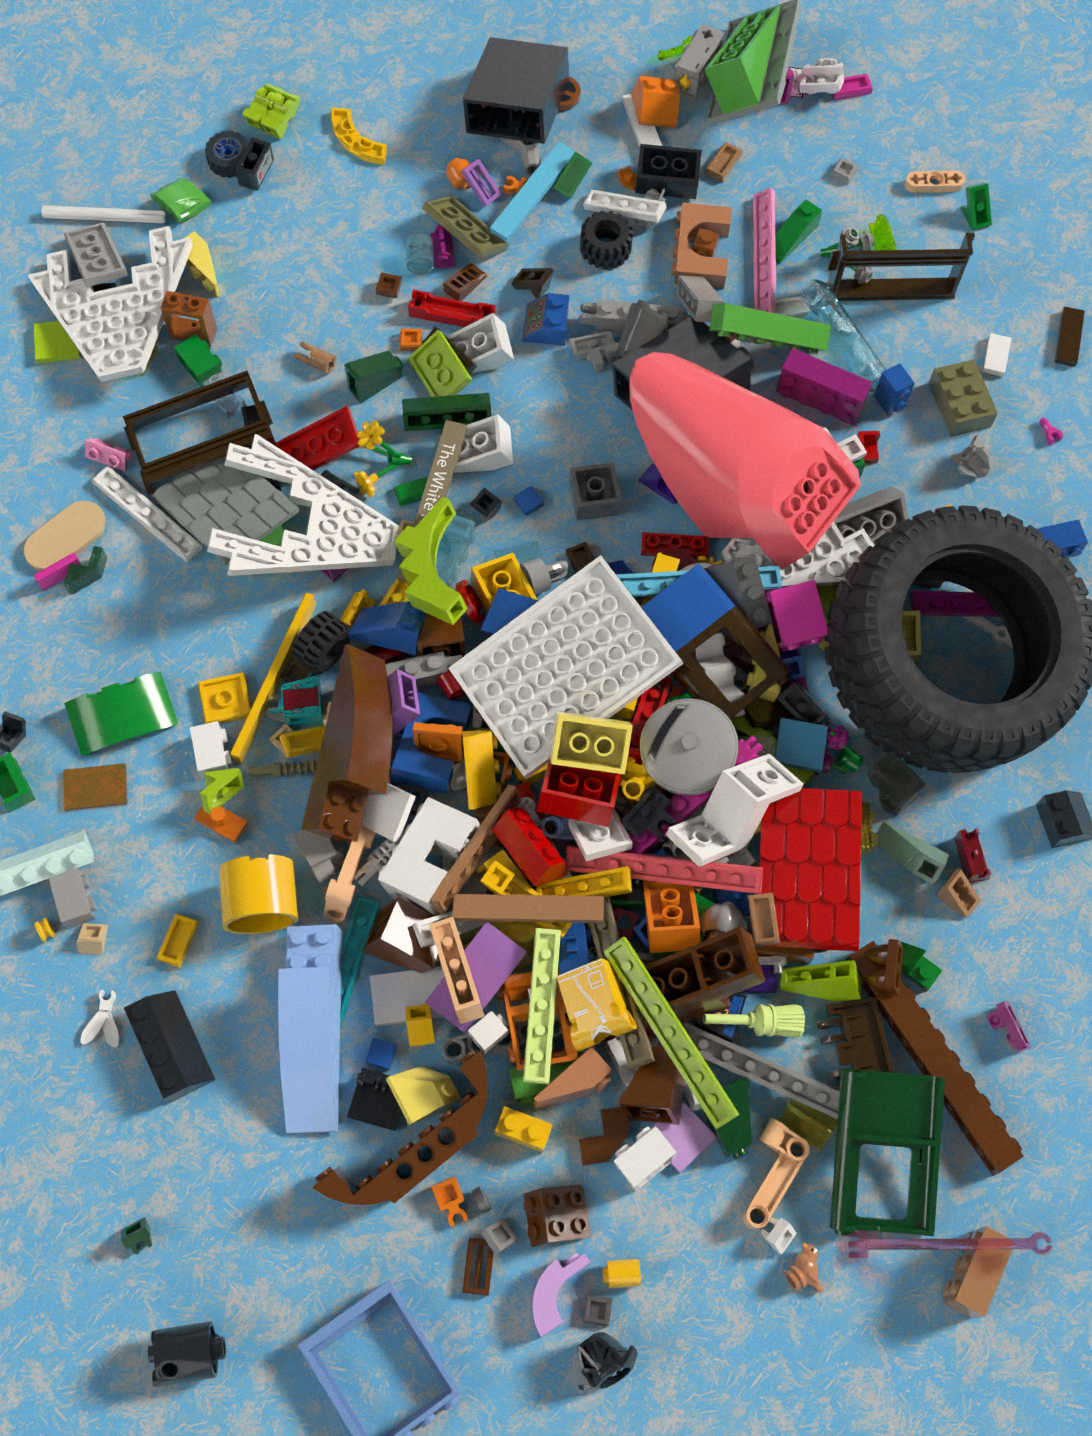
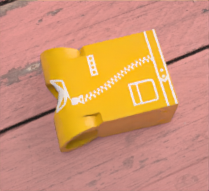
M600 958L556 976L569 1020L572 1023L571 1040L575 1050L581 1051L597 1045L609 1035L620 1036L637 1029L633 1017L626 1009L627 1004L619 976L609 961Z

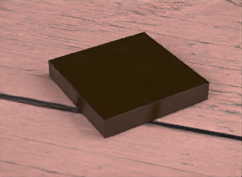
M748 689L740 691H743L744 694H746L748 692ZM758 697L744 709L745 715H743L754 729L778 725L781 718L790 720L794 718V715L777 698L772 702Z

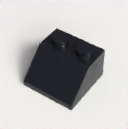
M1065 790L1044 795L1037 802L1036 807L1051 848L1092 839V820L1082 793Z

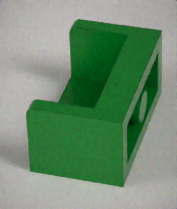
M11 752L0 757L1 802L9 813L36 800L17 760Z

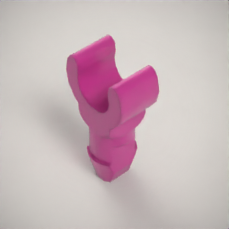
M1045 417L1041 418L1039 423L1045 431L1047 443L1050 446L1054 443L1055 440L1052 436L1061 441L1064 436L1063 433L1052 427Z

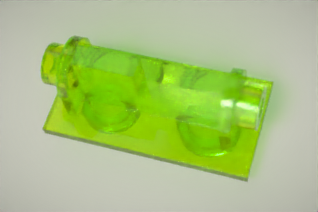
M883 214L878 215L875 223L868 224L874 238L875 249L897 250L887 217Z

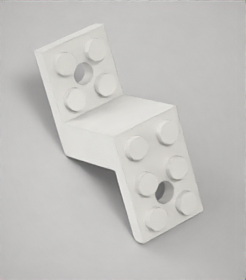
M770 754L723 770L702 815L669 827L666 836L689 856L694 863L701 867L746 848L769 804L799 792L804 784Z

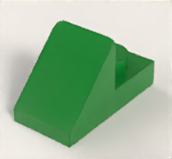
M988 183L966 187L967 205L961 206V210L971 230L992 225Z
M901 942L903 946L901 973L925 991H928L943 970L923 956L926 952L924 949Z

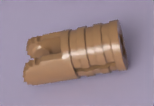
M301 341L300 346L311 352L308 358L296 353L294 359L320 369L327 374L331 373L336 364V356Z

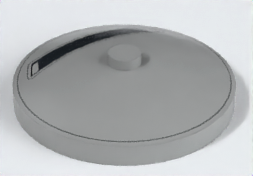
M680 699L663 705L650 716L641 733L640 755L646 772L660 787L679 795H700L715 788L723 770L735 766L738 755V738L731 720L718 707L703 700Z

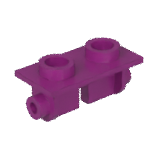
M438 224L435 228V233H430L434 268L455 267L452 235L442 225Z

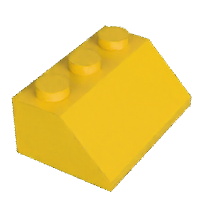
M514 553L480 564L471 569L470 581L486 613H488L499 588L537 600Z
M491 729L462 731L469 810L496 804L497 796H501L500 782H495V773H499L498 758L494 759L493 749H498L497 737L492 735Z

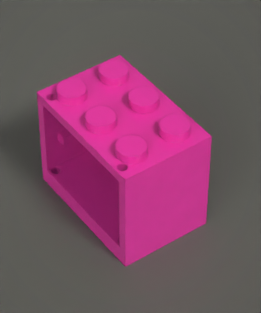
M815 580L765 593L779 651H788L823 641L822 636L827 635L828 628Z

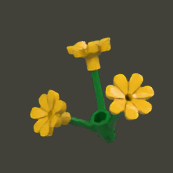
M376 420L372 421L371 425L368 422L362 424L364 431H359L357 437L360 438L358 441L360 447L358 448H366L387 456L389 466L370 476H367L364 471L353 473L357 485L361 486L360 492L363 495L367 493L370 498L375 492L373 484L381 476L398 466H403L404 464L411 465L412 463L411 456H405L404 453L395 451L382 441L380 436L385 433V430L382 426H379ZM375 444L382 446L385 450L375 447Z

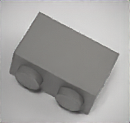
M78 868L49 877L60 921L67 929L96 919L94 911L97 910V906L93 896L89 897L87 889L91 888L86 874L83 875Z

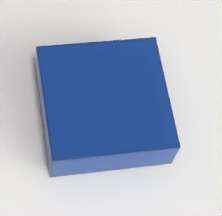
M533 486L514 495V501L525 516L544 506V500Z
M373 1038L365 1063L390 1070L397 1044Z

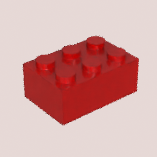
M549 757L537 811L609 827L621 774L551 764Z

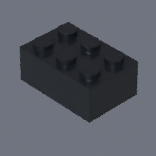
M640 144L635 193L646 194L648 190L653 188L661 194L663 189H665L664 196L696 199L702 150Z

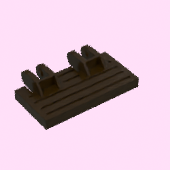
M876 997L834 1003L826 1006L828 1017L839 1015L840 1018L816 1024L817 1028L821 1030L840 1027L841 1034L828 1035L820 1039L821 1045L837 1043L835 1049L839 1066L851 1065L849 1069L894 1072ZM841 1070L829 1072V1079L841 1078ZM840 1085L835 1086L834 1089L840 1091Z

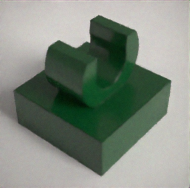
M145 1217L121 1230L123 1245L126 1249L131 1247L134 1254L137 1255L139 1253L137 1243L145 1241L149 1248L152 1246L150 1225Z

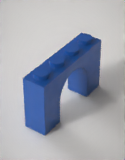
M417 692L420 715L401 730V733H403L402 738H397L395 744V752L397 753L395 757H391L390 761L391 781L447 794L453 777L454 761L429 756L419 751L414 744L413 725L414 722L440 725L452 724L462 727V731H467L471 719V704Z

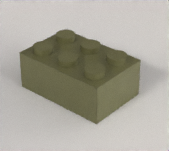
M975 359L933 370L928 383L950 436L992 426L998 412Z

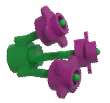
M829 720L825 724L820 722L819 725L828 726L826 743L830 744L829 747L831 749L841 751L838 757L840 765L832 763L833 756L827 754V749L825 748L822 772L827 773L830 768L839 770L843 774H846L847 771L851 773L856 772L863 762V757L847 744L849 741L848 732L844 731L842 725L832 729L829 726Z

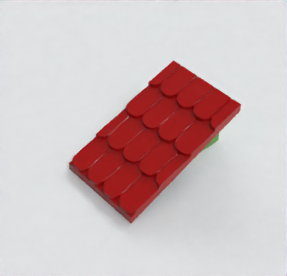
M801 788L799 792L769 804L761 819L760 867L763 868L760 894L773 892L780 944L764 946L859 952L862 791Z

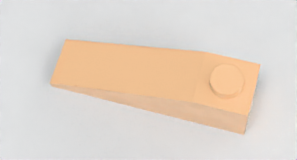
M450 917L429 924L460 1025L485 1017L454 918Z

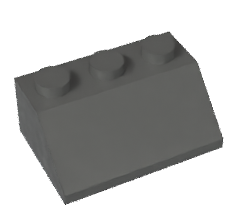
M745 555L704 568L755 629L772 624L755 555ZM723 628L719 631L722 632L723 635L731 634L730 631L726 628Z

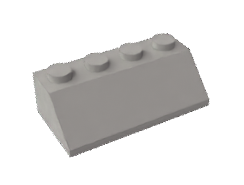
M890 486L849 502L834 520V523L843 538L864 528L875 546L874 541L887 531L892 532V527L909 519L904 492Z

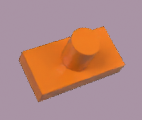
M201 806L194 817L196 822L234 844L248 826L246 820L222 806L213 808L210 814L205 812L203 806Z

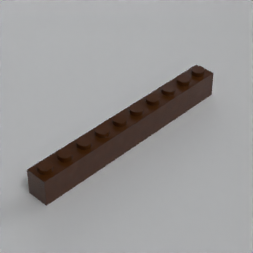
M873 940L860 948L859 952L849 955L845 961L855 960L862 980V987L869 997H876L881 1015L923 1075L945 1078L943 1105L991 1175L994 1176L1001 1173L1024 1157L1021 1153L1022 1148L1015 1138L1009 1136L1005 1130L1006 1125L1002 1118L993 1113L990 1108V1101L983 1093L980 1094L975 1087L976 1082L972 1075L964 1071L959 1064L961 1061L958 1055L945 1044L946 1040L942 1032L934 1028L930 1022L931 1018L928 1012L923 1007L920 1008L915 1001L916 996L912 989L908 986L906 987L900 979L899 995H889L886 990L875 987L867 979L872 972L886 968V965L878 964L865 955V952L870 948L878 946Z

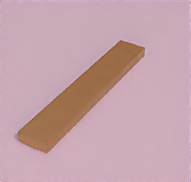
M509 784L430 898L437 912L443 915L447 912L453 903L454 894H459L497 838L492 831L494 826L507 810L516 809L520 804L521 799L515 786Z
M454 894L452 917L454 921L603 923L604 896Z

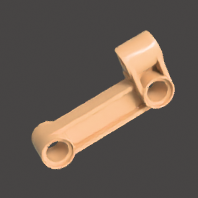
M362 825L358 842H347L351 845L338 880L331 879L326 892L324 916L331 922L341 923L345 920L356 887L351 885L364 848L371 849L376 832Z
M770 1118L758 1141L774 1150L779 1156L744 1212L743 1221L752 1230H759L769 1222V1219L810 1151L808 1142L773 1118ZM791 1144H797L801 1147L802 1155L800 1157H796L791 1153ZM752 1210H757L762 1214L763 1220L761 1224L751 1221L750 1213Z

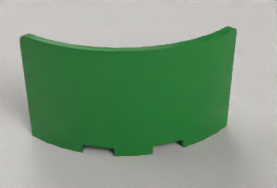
M161 672L139 676L121 685L118 682L101 688L102 691L86 693L64 703L82 756L113 744L178 724Z

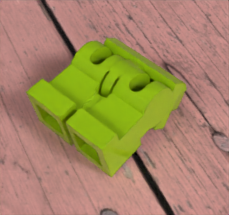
M267 83L264 85V88L260 87L257 90L252 104L244 110L242 115L248 125L265 131V133L281 140L289 126L290 118L296 116L300 97Z

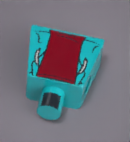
M318 675L284 684L281 686L282 698L268 700L270 714L283 712L285 722L288 725L324 726L321 684Z

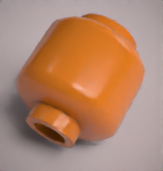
M459 157L453 159L446 166V177L455 189L468 190L471 187L462 175L461 170L465 169L470 163L468 160L460 159Z

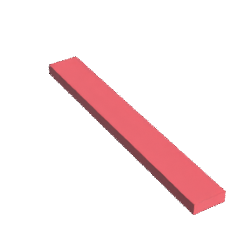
M567 846V871L595 873L628 866L631 869V879L760 894L762 890V867L710 862L699 867L691 859L625 851L586 861L579 846Z

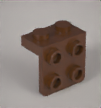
M581 1185L539 1188L523 1194V1206L527 1216L528 1237L531 1247L590 1237L591 1231L584 1189Z

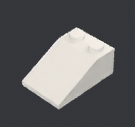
M494 313L447 336L477 365L472 373L496 369L514 360L506 325Z
M498 414L467 425V432L454 473L492 471L513 464L510 426Z

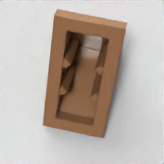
M958 868L936 894L940 900L965 918L969 917L981 901L963 871Z

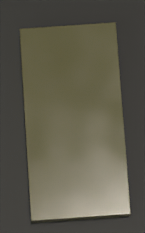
M452 195L424 202L422 209L479 258L507 250L509 244L492 234L490 228Z

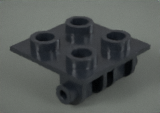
M362 1068L361 1073H358L356 1079L357 1086L347 1118L396 1131L402 1110L386 1081V1078L390 1075Z

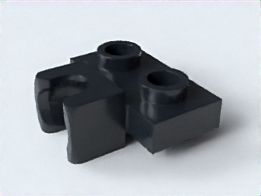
M654 786L645 793L620 821L621 825L639 840L649 831L660 842L665 840L660 828L663 825H669L670 827L677 825L675 819L665 812L672 804L671 800Z

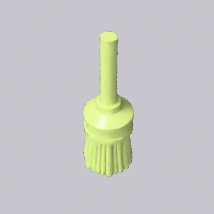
M757 1004L753 1012H748L747 1015L703 1014L702 1017L703 1024L747 1025L749 1028H753L757 1036L779 1035L799 1038L802 1036L805 1026L803 1008L797 1004L776 1007L772 1004Z

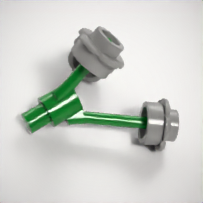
M847 226L840 233L839 237L841 235L846 237L847 249L859 247L860 251H871L872 246H874V238L872 234H867V231H863V234L859 235L856 228ZM839 242L828 246V248L821 249V257L830 258L832 251H837ZM849 267L855 271L854 278L858 280L859 284L869 282L873 276L872 267Z

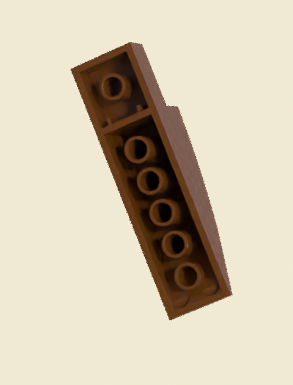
M348 644L344 646L301 828L302 830L337 842H358L368 795L386 794L392 751V701L385 660Z
M740 926L645 965L648 973L681 1024L703 1017V1014H715L729 1009L731 1005L728 996L765 982L752 935ZM642 1014L647 1033L654 1032ZM609 1035L600 1043L610 1041L614 1038L618 1040L620 1039V1036Z

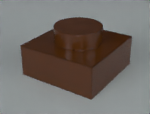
M381 272L376 287V295L397 299L402 284V276Z

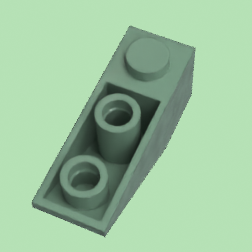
M886 820L882 822L873 838L874 842L911 873L933 885L944 869L949 856L946 852Z

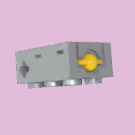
M702 24L700 29L694 32L690 45L687 44L685 46L682 58H678L674 66L676 74L673 79L677 81L680 97L694 103L696 102L709 80L705 68L723 46L725 32Z

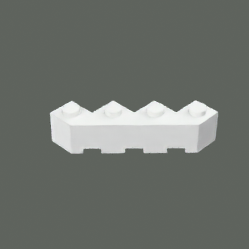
M718 631L695 649L691 656L731 703H735L745 694L734 685L735 666L733 662H730L723 655L725 639L723 633ZM744 709L735 717L745 715Z

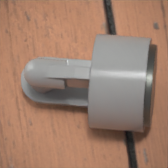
M536 558L520 564L535 595L550 590L551 582L562 579L568 571V563L564 560L545 565L541 558Z

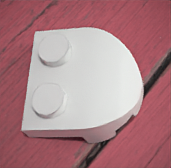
M824 58L818 59L816 65H805L803 68L804 77L799 87L800 93L816 94L817 92L833 94L839 92L844 83L843 63L837 64L836 59Z

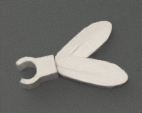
M104 990L100 991V1011L95 1014L81 1034V1043L83 1045L92 1042L103 1028L107 1042L114 1048L119 1046L120 1034L111 1014L112 1005L116 999V993L113 990L111 991V998L108 1000H104L106 992Z

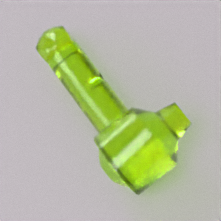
M692 36L685 38L680 46L664 51L660 50L657 54L658 59L664 61L666 58L682 54L687 44L690 45Z

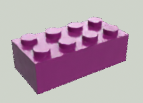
M792 348L781 369L776 392L786 398L799 401L805 406L820 410L823 414L834 416L844 423L855 425L865 406L873 382Z

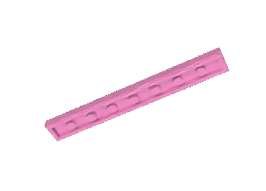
M768 188L753 194L754 309L776 313L775 191L772 188Z

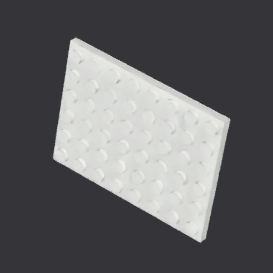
M600 555L450 666L449 670L522 775L527 779L549 761L557 712L609 719L681 666L683 662Z

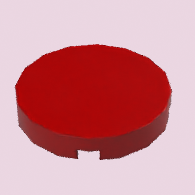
M462 580L456 583V590L461 594L468 608L466 610L467 615L473 623L478 624L485 619V613L480 614L479 611L482 608V604L474 588L470 584L466 586L468 581Z

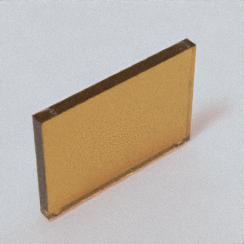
M126 763L63 770L64 810L70 811L128 804Z

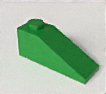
M807 199L792 212L775 235L776 262L779 264L819 225L822 210Z

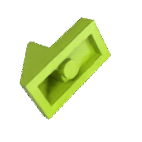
M232 768L204 773L207 787L200 792L203 810L210 814L213 808L222 806L244 788L240 769Z

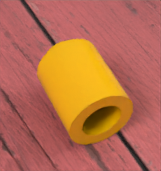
M638 1258L607 1261V1267H602L603 1283H608L609 1289L641 1286Z

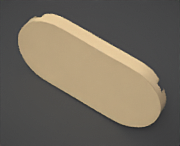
M78 501L66 507L27 539L24 545V556L29 565L37 571H42L71 553H75L77 556L104 533L106 517L103 510L97 504L90 501Z

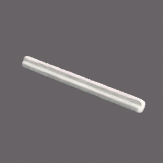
M43 205L41 208L43 218L142 223L166 222V213L161 210Z

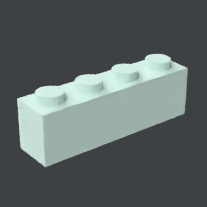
M85 830L1 860L0 896L94 862L93 849Z

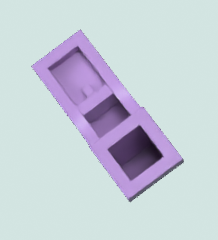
M575 1253L564 1261L566 1264L564 1268L556 1259L546 1268L538 1280L533 1295L532 1312L534 1324L540 1338L564 1322L557 1309V1294L561 1285L566 1280L590 1265L591 1262L586 1254L579 1256L578 1253Z

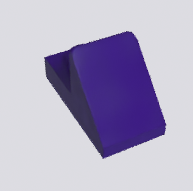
M651 464L639 478L638 482L675 505L677 502L676 498L666 485L656 465Z

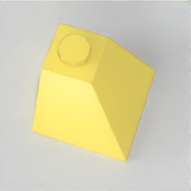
M425 1066L386 1078L409 1125L442 1114L461 1100L450 1076Z

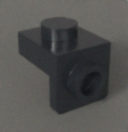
M5 711L2 714V724L0 726V749L9 753L25 738L26 721L18 715Z

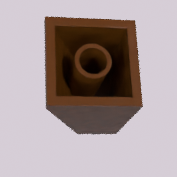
M427 613L417 641L419 656L443 651L444 655L449 654L450 657L459 655L464 657L465 642L461 617L454 625H451Z
M397 897L379 910L362 953L419 973H424L430 968L433 969L439 961L436 945L433 944L421 948L412 925L414 922L434 916L407 900Z
M653 1046L652 1052L655 1061L639 1068L621 1096L619 1104L629 1120L679 1125L685 1080L664 1047Z

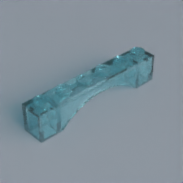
M813 279L799 293L808 308L824 324L831 325L830 332L845 351L851 363L853 373L872 381L873 384L870 392L875 393L881 373L886 370L828 284Z

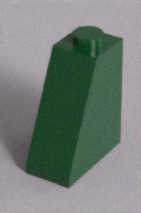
M389 350L354 360L344 365L348 389L360 404L403 377V364L398 356L394 357Z
M747 1077L723 1087L739 1115L720 1128L715 1129L701 1107L712 1132L717 1136L716 1140L725 1158L733 1156L734 1160L747 1154L746 1149L752 1144L749 1082Z

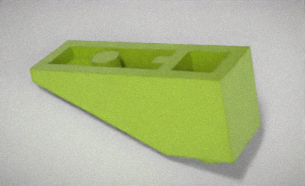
M855 960L782 969L780 988L783 991L835 1002L861 999L862 980Z

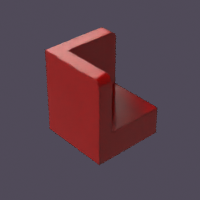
M858 431L857 437L867 451L866 456L863 457L865 464L878 463L877 443L880 438V431Z

